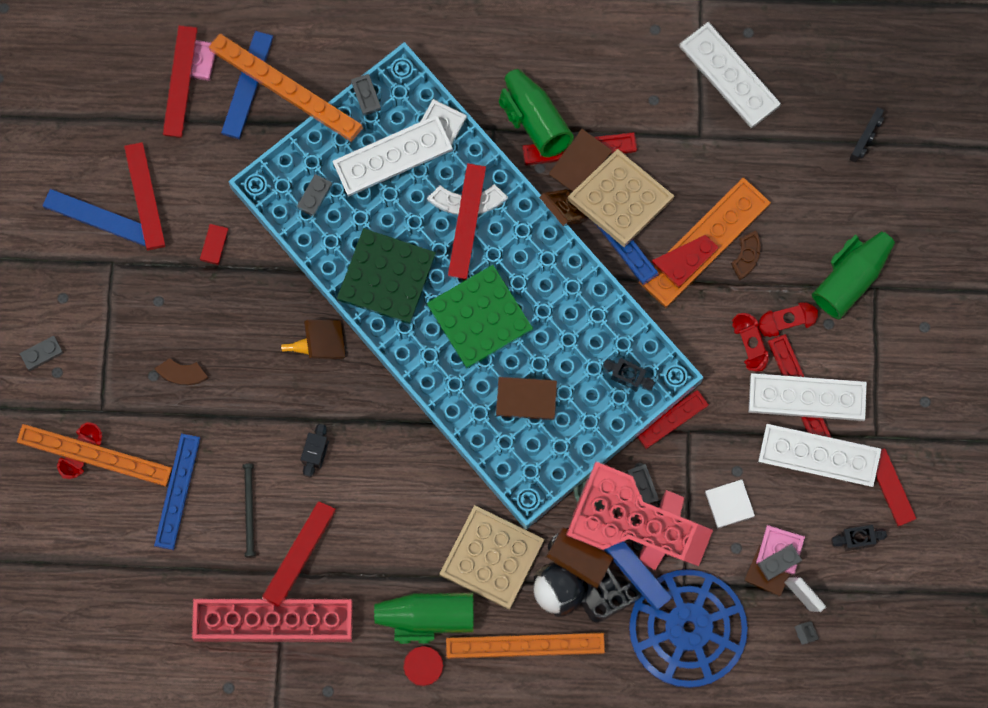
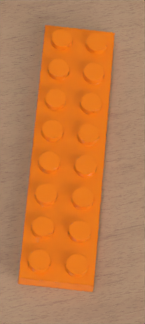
M743 177L668 252L703 235L711 239L719 249L680 288L673 284L655 265L654 268L657 270L658 276L645 285H642L640 281L639 284L667 308L771 202Z

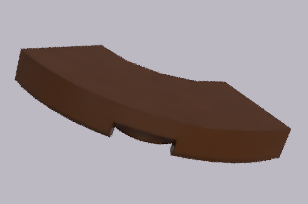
M756 230L739 238L740 254L737 259L731 262V266L739 281L752 272L759 259L760 239Z
M169 358L154 368L162 378L173 384L188 386L208 379L197 362L191 365H181Z

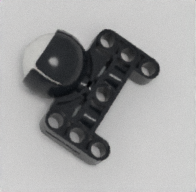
M556 534L548 543V550L551 549L558 534ZM555 562L544 565L534 575L535 599L544 610L554 613L555 617H564L572 614L583 603L582 606L589 619L594 623H599L631 606L642 595L632 583L621 588L609 567L597 588ZM628 590L633 591L635 597L629 596ZM611 599L617 600L619 606H614ZM595 608H599L603 615H598Z

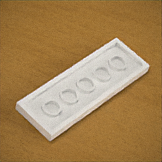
M709 22L680 43L679 47L751 129L780 107L781 103Z
M435 115L332 162L349 197L452 151L453 148L438 115Z
M751 373L748 413L864 421L867 382Z
M766 424L758 462L873 487L881 449Z

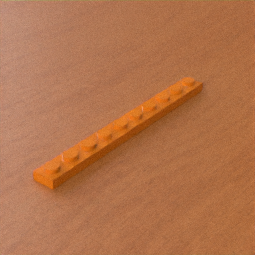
M219 34L209 45L208 48L212 53L350 142L363 129L362 124L225 36Z

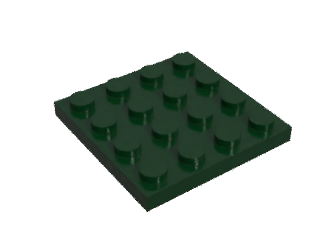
M363 228L337 300L411 324L436 252Z

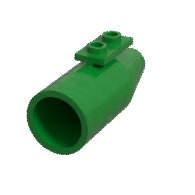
M514 69L507 73L504 78L507 90L502 89L499 105L506 112L509 121L513 123L516 129L520 128V124H522L543 157H552L563 152L572 143L574 136L547 93L520 69Z
M882 231L864 243L859 241L857 235H854L852 239L845 243L844 248L833 256L831 261L833 271L812 293L815 303L828 315L840 320L878 278L895 245L894 240Z
M419 593L374 604V623L395 628L394 641H399L401 644H408L411 641H418L422 644L430 643V641H434V633H473V593Z

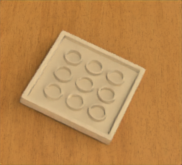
M617 149L568 196V201L625 247L673 200L674 195Z
M474 505L439 575L510 610L544 539Z

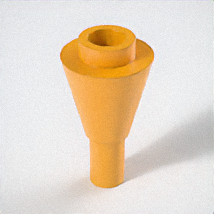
M307 338L292 344H282V352L294 351L309 355Z

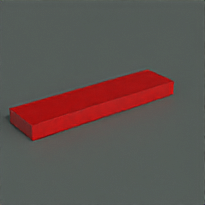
M696 390L668 410L637 438L647 450L707 408L709 404L700 392Z
M884 448L880 453L875 477L896 525L900 527L915 521L916 517Z

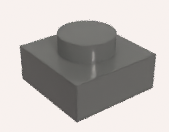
M812 621L795 626L797 636L802 645L819 640Z

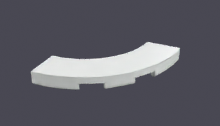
M494 184L482 192L478 214H483L497 208L508 199V196ZM440 185L427 198V201L435 207L451 214H459L461 195L452 193Z

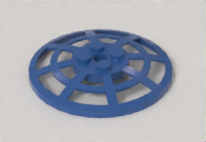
M677 570L656 578L659 583L666 582L670 590L667 593L673 597L677 607L670 613L659 609L655 611L653 607L642 603L644 600L643 595L635 602L630 616L629 630L632 647L638 660L654 677L678 687H701L721 679L738 662L746 644L747 620L739 598L722 580L702 571ZM693 575L703 577L705 580L701 588L693 586L677 588L673 577ZM712 582L721 586L731 596L736 605L725 609L721 601L708 592ZM693 592L699 595L695 604H684L680 593ZM707 597L714 602L720 611L709 615L702 607L705 598ZM638 611L650 614L648 618L649 639L638 643L636 636ZM736 613L740 614L742 626L739 645L729 641V616ZM655 617L666 621L665 632L656 636L654 634ZM722 618L724 620L723 637L712 633V622ZM686 622H691L694 624L695 629L689 633L684 630L683 625ZM669 640L676 647L673 656L670 657L666 654L658 643ZM709 640L719 644L718 649L706 658L702 647ZM653 646L658 655L669 663L665 674L653 667L641 650ZM725 648L735 652L733 659L728 665L712 675L708 664L718 658ZM683 651H695L698 658L697 662H682L679 660ZM676 667L687 669L701 667L705 678L686 681L672 678Z

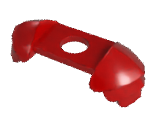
M805 302L798 303L799 306L776 312L770 310L760 317L758 329L763 336L772 337L778 336L780 330L802 324L809 328L816 323L818 310L815 306ZM786 313L794 315L792 323L784 321L783 316Z
M738 313L732 319V326L735 334H741L748 355V359L744 361L746 368L751 371H763L767 366L769 354L765 350L758 329V321L748 313ZM752 337L758 340L755 348L749 346V340Z
M86 422L77 429L76 433L79 436L76 440L100 446L102 432L97 424ZM60 457L57 469L63 478L74 479L84 472L82 467L85 463Z

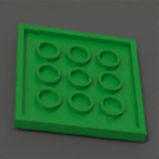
M494 265L489 266L427 302L428 308L466 369L533 331V327Z

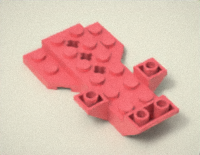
M595 461L573 513V518L566 535L603 550L619 542L631 539L644 545L639 560L646 567L656 570L665 553L699 566L713 530L680 517L684 497L666 490L659 508L643 502L633 476ZM602 500L601 504L604 507L603 509L599 508V511H597L594 503ZM620 507L621 516L617 515V518H614L613 509ZM635 514H637V518L640 519V522L638 524L635 523V525H632L633 521H631L630 519L632 516L634 517Z

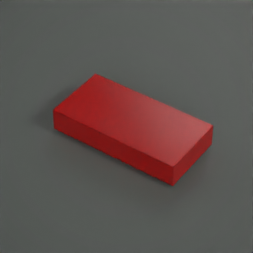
M213 224L209 225L200 261L219 265L229 231L228 228Z

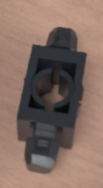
M622 358L619 359L617 364L614 360L606 359L602 366L606 371L613 372L612 380L636 392L640 386H642V389L652 391L655 385L652 379L649 377L645 378L647 370ZM631 371L634 377L628 379L623 373Z
M323 424L316 426L314 431L316 434L308 433L300 459L306 465L303 467V475L305 477L311 478L316 470L314 467L322 468L329 441L325 437L327 426Z
M873 525L844 529L842 537L841 535L834 536L831 542L835 548L843 547L844 545L845 551L874 547L877 544L876 540L882 541L886 539L887 534L885 529H876L874 531ZM855 534H861L863 537L867 535L863 542H857L853 539Z

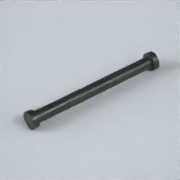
M243 464L246 516V552L244 556L252 558L256 557V552H254L252 484L254 464Z

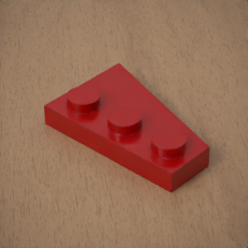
M703 235L652 260L651 263L673 284L680 288L719 247L706 235Z

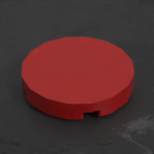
M430 647L414 648L405 658V675L415 685H432L442 674V659L437 651Z

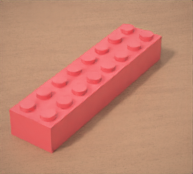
M193 599L192 639L195 642H352V600L285 599L281 607H277L263 599Z

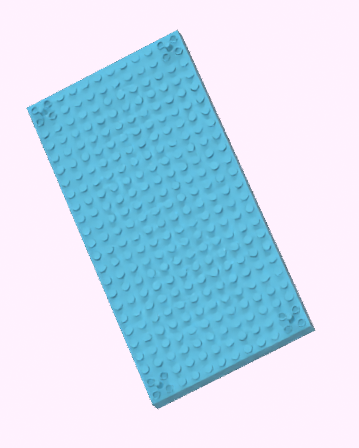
M404 42L363 74H369L381 106L380 111L363 116L352 84L328 102L362 124L363 129L352 142L310 116L229 181L230 188L524 529L527 530L570 494L575 487L589 478L595 461L603 465L702 383L703 376L568 225L562 226L539 198L541 194ZM433 99L467 115L463 126L452 144V151L348 197L332 161L421 122ZM467 163L486 166L482 192L495 184L508 196V199L497 208L483 214H478L467 279L494 265L533 327V331L468 369L462 363L427 306V302L465 281V279L448 277L458 215L435 207L427 201V198L440 185L446 190L462 196ZM316 174L332 182V186L313 217L297 209V205ZM363 228L436 252L411 324L337 300ZM622 358L647 370L645 378L649 377L655 382L652 391L642 389V386H640L636 392L612 380L613 372H608L602 367L605 360L611 359L617 364L619 359ZM631 371L623 373L628 379L634 377ZM510 377L557 381L555 419L544 420L496 416L498 378Z

